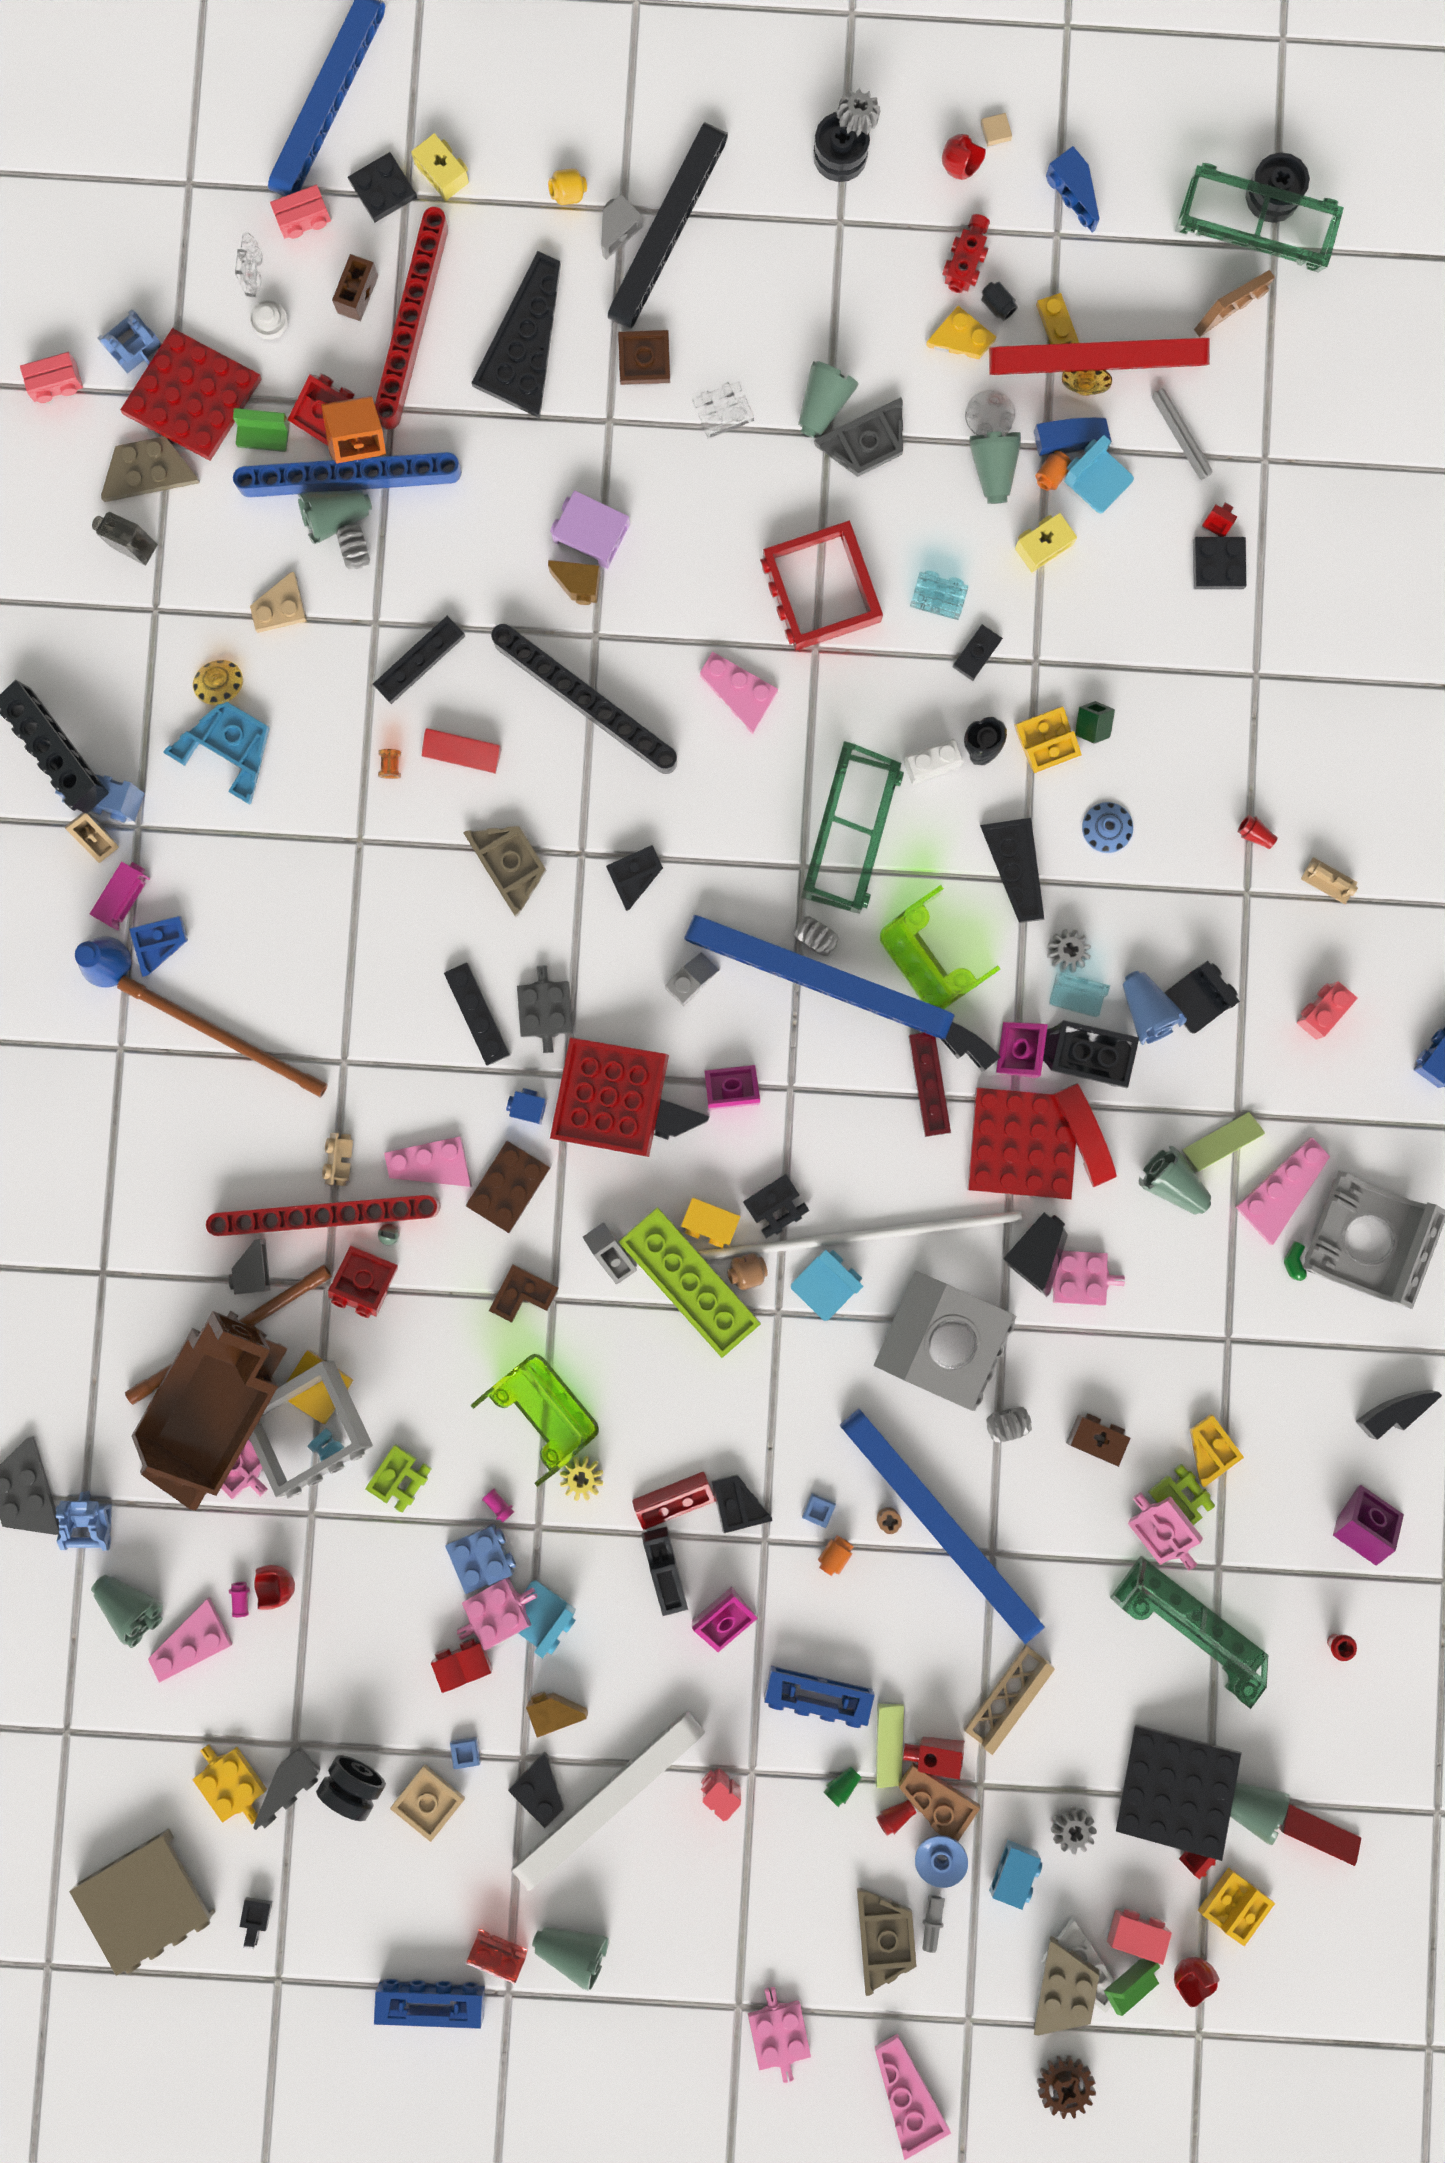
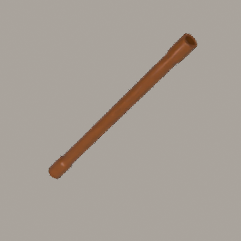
M126 975L120 979L117 989L152 1005L297 1083L301 1088L321 1098L328 1086L327 1083L308 1073H303L147 989L144 985Z
M323 1264L306 1275L301 1281L239 1321L255 1326L307 1291L315 1289L332 1278L329 1269ZM171 1364L127 1390L125 1396L128 1401L134 1405L153 1393L160 1386Z

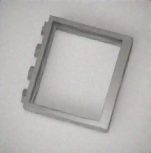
M322 1361L277 1388L262 1416L323 1381L352 1444L287 1481L259 1420L249 1439L275 1497L287 1496V1499L294 1495L301 1494V1488L306 1485L313 1486L323 1480V1475L328 1472L333 1474L342 1470L345 1467L343 1463L350 1459L355 1461L362 1458V1455L365 1454L364 1451L373 1446L334 1361Z

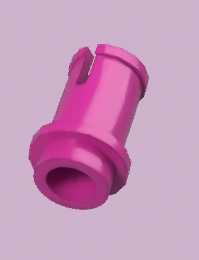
M495 1488L482 1499L496 1514L497 1521L500 1519L503 1523L514 1513L511 1509L513 1506H509L496 1492Z
M246 1582L231 1584L229 1594L232 1597V1617L239 1618L249 1615L248 1592H250V1588L247 1587Z

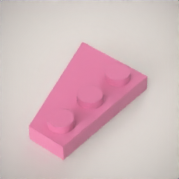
M210 1597L148 1658L159 1683L232 1645Z

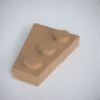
M1268 270L1218 299L1195 327L1194 331L1201 337L1239 309L1245 308L1253 299L1257 298L1258 300L1270 290L1268 286L1275 279V276Z
M914 1762L899 1782L901 1791L929 1821L934 1831L939 1835L951 1837L956 1841L960 1840L980 1810L979 1803L932 1774L918 1772V1765Z

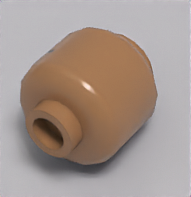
M749 1253L733 1258L731 1269L727 1270V1274L731 1284H736L741 1290H747L762 1285L765 1277L768 1275V1271L762 1257Z

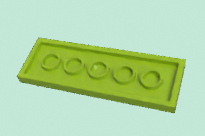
M656 1207L618 1241L721 1358L727 1355L761 1325V1322L659 1207Z

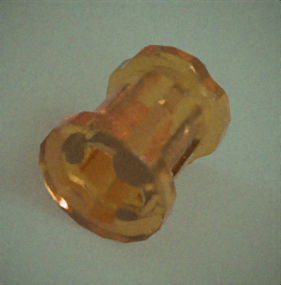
M396 749L379 750L381 771L378 772V777L384 779L401 778L399 757H401L402 752Z

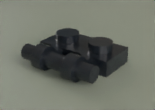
M787 1174L743 1201L756 1224L764 1218L769 1223L768 1226L761 1230L766 1239L774 1233L778 1235L783 1231L782 1228L793 1221L798 1222L802 1219V1215L810 1211L804 1202L797 1207L792 1203V1200L799 1197L800 1194ZM785 1206L788 1213L776 1220L772 1213Z

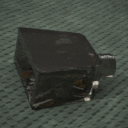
M107 512L104 518L96 516L92 522V529L111 548L145 566L158 546L138 524L112 512Z

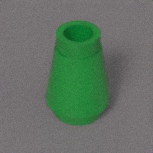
M850 1766L829 1782L823 1793L839 1808L842 1803L846 1804L862 1777Z

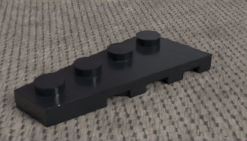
M1031 818L980 825L1018 922L1025 923L1045 920Z

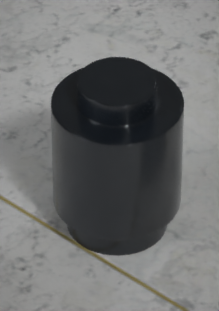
M990 282L981 292L983 294L981 301L996 318H1001L1002 321L1007 320L1018 308V305L1015 303L1016 299L1001 282H996L995 284Z

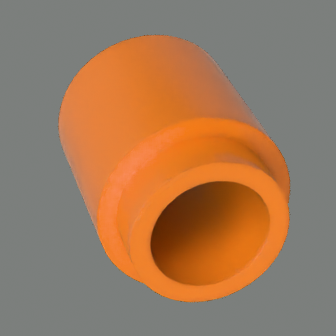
M1054 451L1053 454H1050L1035 475L1038 486L1046 491L1056 490L1068 473L1067 467L1071 463L1070 458L1060 451Z
M836 1535L834 1540L830 1539L817 1559L821 1563L819 1568L830 1576L834 1572L839 1575L853 1553L851 1551L854 1546L839 1535Z

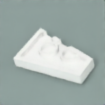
M1072 1917L1056 1939H1058V1944L1069 1952L1072 1949L1080 1955L1083 1961L1089 1962L1099 1969L1100 1976L1095 2005L1106 2013L1112 2005L1104 1990L1115 1980ZM1047 1952L1041 1958V1961L1044 1965L1046 1962Z

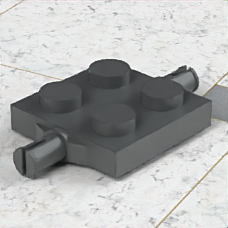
M536 966L538 982L517 986L521 1037L536 1036L542 1038L543 1053H554L552 1037L573 1033L569 982L548 981L547 966Z

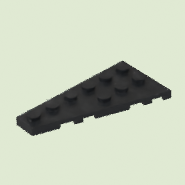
M537 251L471 384L472 387L540 419L561 263L559 260Z

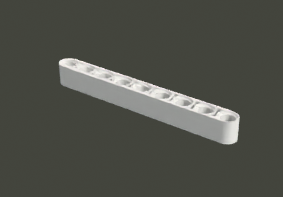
M688 1711L684 1712L528 1851L512 1867L511 1871L528 1891L532 1890L704 1735L705 1730Z

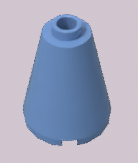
M1134 971L1125 977L1126 981L1123 983V989L1141 1045H1144L1145 1041L1147 1044H1150L1173 1033L1172 1028L1176 1024L1179 1027L1184 1025L1187 1021L1185 1014L1145 972L1139 973V971Z

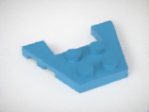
M223 700L200 719V723L189 732L186 731L182 734L180 739L172 746L169 745L163 753L185 766L197 746L201 744L242 769L228 792L250 805L270 728Z

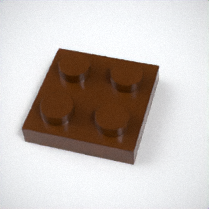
M668 330L618 332L620 385L670 383Z

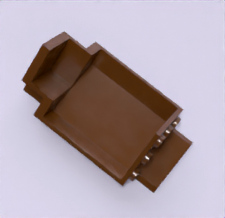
M231 1310L227 1316L212 1311L201 1331L194 1328L191 1329L131 1436L143 1465L140 1470L141 1475L188 1509L194 1511L197 1510L207 1493L217 1496L278 1388L273 1374L287 1351V1348L282 1344L265 1339L267 1334L252 1324L247 1325L238 1320L239 1315Z

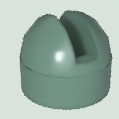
M392 1224L383 1225L378 1231V1238L385 1245L396 1243L400 1236L398 1228ZM382 1231L393 1233L394 1238L382 1236Z

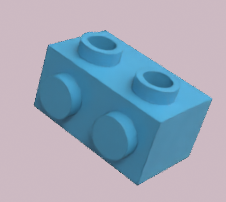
M1007 1840L989 1888L993 1899L1023 1910L1025 1902L1029 1903L1033 1894V1887L1031 1886L1034 1877L1038 1878L1042 1870L1041 1858L1036 1850Z

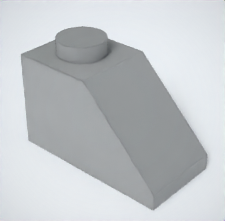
M622 194L616 199L609 200L604 206L601 247L602 256L605 260L643 227L642 215Z
M701 952L665 985V989L684 1007L720 970Z
M604 1222L583 1236L594 1257L616 1285L637 1271L635 1265Z

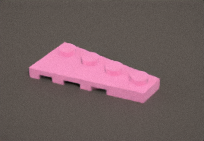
M1313 1137L1309 1138L1235 1208L1270 1245H1273L1330 1156Z
M897 2033L875 2046V2052L904 2160L948 2136L951 2134V2131Z

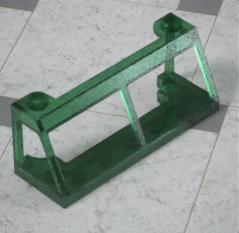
M1202 163V166L1197 165L1195 167L1175 232L1187 235L1188 232L1194 233L1197 230L1196 236H1207L1297 262V265L1300 266L1306 263L1307 270L1317 273L1328 267L1344 207L1338 206L1339 202L1337 200L1324 198L1321 201L1217 171V166L1209 163ZM1200 177L1264 195L1255 234L1189 216ZM1270 198L1332 215L1320 253L1260 236Z
M844 741L801 895L802 899L857 914L861 913L862 908L867 909L871 894L866 892L895 786H901L904 772L900 771L902 763ZM855 750L884 763L855 756L851 753ZM849 760L889 771L873 830L835 816ZM832 822L839 823L871 837L854 901L815 888ZM812 894H816V895L822 896V897H824V898L817 897V896H814V895H812Z
M1140 1556L1110 1598L1122 1610L1137 1620H1145L1155 1612L1223 1665L1222 1669L1228 1676V1683L1224 1687L1251 1709L1267 1688L1269 1655ZM1260 1666H1261V1676H1260L1258 1673H1256V1671L1259 1669Z

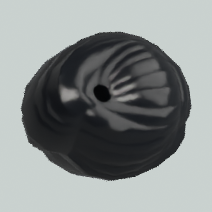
M986 717L981 721H974L968 726L964 736V746L974 765L990 763L1003 749L1006 742L1007 729L1002 721L995 717Z

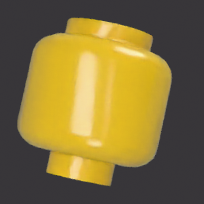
M574 168L556 170L548 181L550 197L553 200L555 199L559 205L579 203L583 199V194L587 192L585 177L581 176L579 171Z

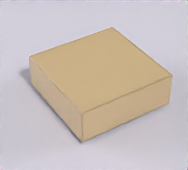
M1006 113L981 120V127L987 147L1011 141L1012 133Z

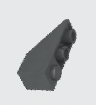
M301 1746L279 1764L253 1826L255 1830L261 1825L264 1829L277 1818L275 1813L282 1806L286 1810L298 1799L296 1794L304 1788L308 1791L318 1782L316 1776L319 1774L320 1769Z

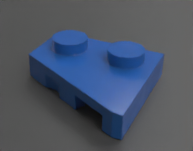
M181 916L129 929L142 977L150 975L188 941Z

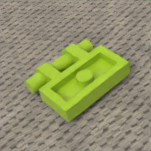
M395 1444L365 1490L386 1504L392 1496H395L399 1500L394 1508L403 1513L408 1505L411 1506L415 1500L414 1495L420 1486H424L427 1482V1476L432 1468L423 1463L418 1471L413 1469L412 1465L417 1458ZM405 1476H408L412 1481L404 1491L399 1488V1485Z
M1180 1464L1174 1469L1180 1477L1176 1482L1167 1475L1152 1487L1148 1493L1156 1503L1171 1496L1189 1521L1195 1525L1203 1518L1197 1511V1508L1202 1505L1208 1512L1215 1507V1504L1210 1499L1211 1495L1206 1489H1202L1195 1481L1196 1476L1192 1471H1187L1183 1464ZM1185 1487H1188L1194 1495L1191 1501L1182 1492Z

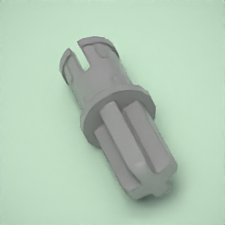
M928 1895L926 1917L922 1922L925 1925L922 1949L929 1953L936 1952L939 1930L944 1926L942 1923V1913L945 1898L940 1896Z

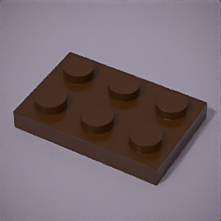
M506 1141L465 1206L502 1230L510 1233L551 1167L511 1142Z

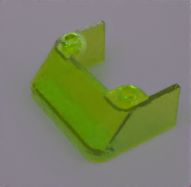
M940 885L884 926L880 932L879 941L919 999L945 1010L994 976L1001 969L997 965L979 979H976L972 972L966 968L955 969L949 974L943 969L918 933L929 922L930 916L925 905L941 894L944 888Z
M532 1354L470 1405L474 1409L488 1397L500 1408H508L514 1403L542 1436L546 1444L540 1450V1458L548 1468V1471L534 1482L537 1487L566 1465L599 1433L596 1420L550 1364L538 1354Z

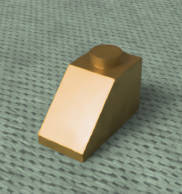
M548 560L550 574L571 600L580 605H590L591 602L597 603L600 581L598 565Z
M540 1692L531 1696V1701H528L526 1706L537 1738L586 1720L588 1716L586 1707L553 1692L547 1695L545 1692Z

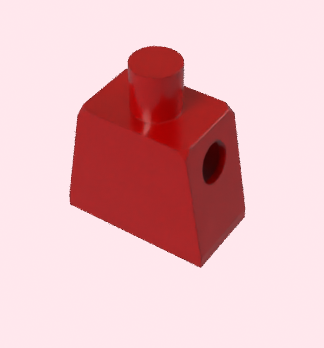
M922 1737L920 1745L905 1743L903 1760L918 1762V1772L960 1780L965 1741ZM928 1754H933L935 1757L932 1758Z

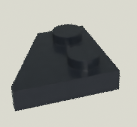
M653 845L606 866L626 911L632 908L634 903L663 869Z
M738 1475L711 1481L723 1533L773 1521L771 1515L762 1507L758 1499L750 1492Z
M545 1751L508 1789L511 1795L544 1828L564 1810V1804L557 1789V1782L548 1761L549 1757Z

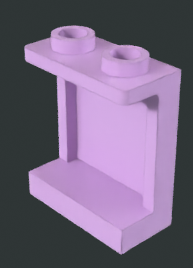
M574 490L571 498L567 496L562 505L563 513L560 519H555L551 527L550 533H552L553 542L556 544L561 542L598 560L600 566L608 569L630 526L629 516Z

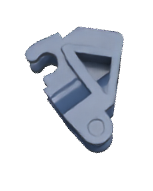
M132 309L128 312L129 316L107 334L97 337L127 374L143 361L149 365L150 362L147 357L162 345L155 333L144 324L138 314ZM131 328L134 334L123 344L117 340Z
M90 1491L81 1492L78 1501H60V1504L56 1507V1518L59 1520V1534L57 1537L59 1549L101 1548L102 1551H109L111 1545L112 1504L90 1501ZM88 1527L91 1537H71L73 1528Z

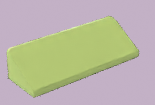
M1247 1112L1187 1146L1182 1151L1194 1172H1199L1263 1136L1265 1132L1250 1112Z
M877 1703L876 1788L899 1786V1782L902 1779L904 1704Z

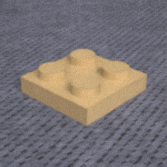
M424 1764L390 1809L428 1841L432 1842L465 1800V1797Z

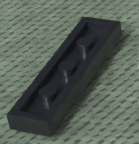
M446 616L373 683V686L390 704H393L465 637V633Z
M466 962L444 972L486 1066L511 1056L469 964Z

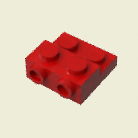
M322 373L319 376L309 374L287 420L328 446L321 404L350 400L354 398L355 394L344 387H341L340 390L332 385L334 380Z
M350 1246L328 1290V1297L332 1299L331 1303L340 1308H345L346 1305L356 1308L355 1313L364 1318H369L370 1315L377 1317L387 1296V1290L398 1270V1265Z

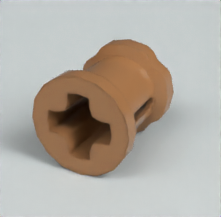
M885 1507L877 1514V1523L886 1534L897 1533L899 1528H901L902 1519L895 1509ZM887 1515H891L893 1519H896L892 1521V1526L889 1527L883 1522L887 1520Z

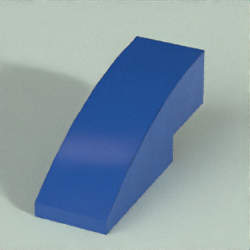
M1092 417L1057 420L1036 424L1034 429L1039 456L1054 453V451H1061L1066 454L1084 450L1093 439L1098 441L1103 435L1111 441L1106 418Z

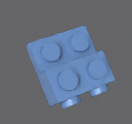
M491 1524L445 1545L465 1594L512 1576L515 1572L513 1569L516 1567L514 1557L511 1552H506L503 1543H506L505 1536L501 1528L496 1529L495 1524Z

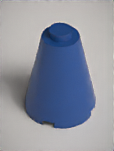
M102 936L79 944L75 950V960L82 975L89 983L98 987L109 988L118 985L120 979L127 975L132 965V958L128 948L121 941L113 937Z

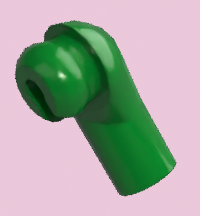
M1294 1241L1284 1259V1265L1292 1279L1303 1281L1307 1277V1271L1303 1268L1300 1257L1306 1247Z

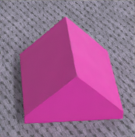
M1003 1022L999 1055L1001 1057L998 1059L996 1073L1028 1078L1040 1077L1048 1025Z
M755 1065L704 1070L709 1110L760 1105Z
M731 1586L692 1620V1629L713 1649L720 1652L758 1618Z

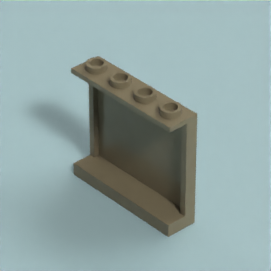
M169 1828L79 1881L69 1891L116 1976L124 1971L127 1974L133 1972L141 1966L140 1962L147 1957L150 1960L158 1957L165 1951L163 1948L171 1943L173 1946L178 1945L188 1937L186 1934L195 1929L196 1932L203 1930L211 1923L209 1920L216 1912L214 1908L210 1911L207 1910L170 1844L174 1836Z

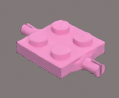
M1063 1251L1052 1285L1053 1303L1105 1306L1109 1285L1124 1286L1125 1281L1115 1280H1125V1276L1109 1275L1107 1268L1108 1253Z
M248 1439L221 1487L231 1499H234L244 1488L249 1486L260 1497L268 1490L258 1479L263 1468L250 1439Z
M1142 1492L1135 1495L1133 1500L1142 1511L1130 1518L1128 1525L1156 1561L1161 1565L1172 1559H1180L1188 1571L1195 1568L1197 1563L1188 1551L1200 1544L1203 1537L1170 1496L1159 1503L1150 1504Z
M508 1577L462 1602L469 1619V1624L457 1630V1634H461L459 1638L463 1640L474 1633L478 1637L484 1651L528 1628L532 1624L526 1614L525 1604L537 1598V1593L532 1594L536 1592L535 1589L530 1588L528 1591L519 1594Z
M770 1987L772 1998L769 1988L764 1990L768 2005L761 2010L747 2014L759 2071L771 2067H780L782 2081L788 2083L786 2072L788 2073L789 2081L794 2080L791 2064L795 2061L810 2058L811 2054L799 2000L780 2003L777 2000L776 1988Z

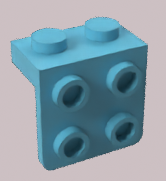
M1105 435L1098 441L1093 439L1084 449L1086 454L1081 459L1076 457L1068 465L1067 470L1069 472L1064 480L1072 490L1100 514L1104 513L1134 480L1133 475L1107 452L1111 441Z
M824 1249L791 1283V1289L824 1321L829 1320L854 1293L857 1294L864 1287L860 1283L863 1278L853 1268L847 1271L841 1265L844 1260L833 1249L830 1253Z
M533 1580L524 1591L526 1592L530 1588H534L536 1592L532 1594L537 1593L536 1599L525 1604L526 1614L532 1625L518 1634L536 1646L534 1653L543 1659L547 1652L552 1655L560 1643L557 1638L561 1632L567 1633L575 1623L576 1619L573 1616L576 1609L539 1581Z

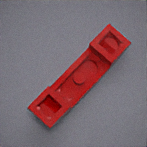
M1076 1083L1054 1093L1060 1111L1068 1122L1084 1160L1083 1165L1092 1187L1116 1178L1117 1174L1109 1149L1079 1084Z

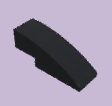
M954 1022L951 1024L946 1039H941L957 1059L966 1053L981 1072L988 1069L1001 1057L979 1036Z
M1433 1390L1401 1395L1368 1411L1356 1423L1370 1438L1378 1440L1393 1426L1397 1429L1405 1430L1442 1395L1440 1392Z
M667 1526L643 1532V1545L662 1615L666 1616L688 1610Z

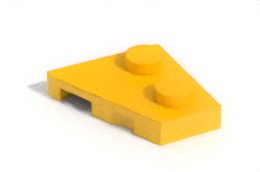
M957 306L928 339L926 346L933 349L934 346L949 349V353L965 354L967 357L980 359L995 342L996 336L960 306Z
M1212 1414L1190 1429L1199 1483L1202 1487H1206L1244 1458Z

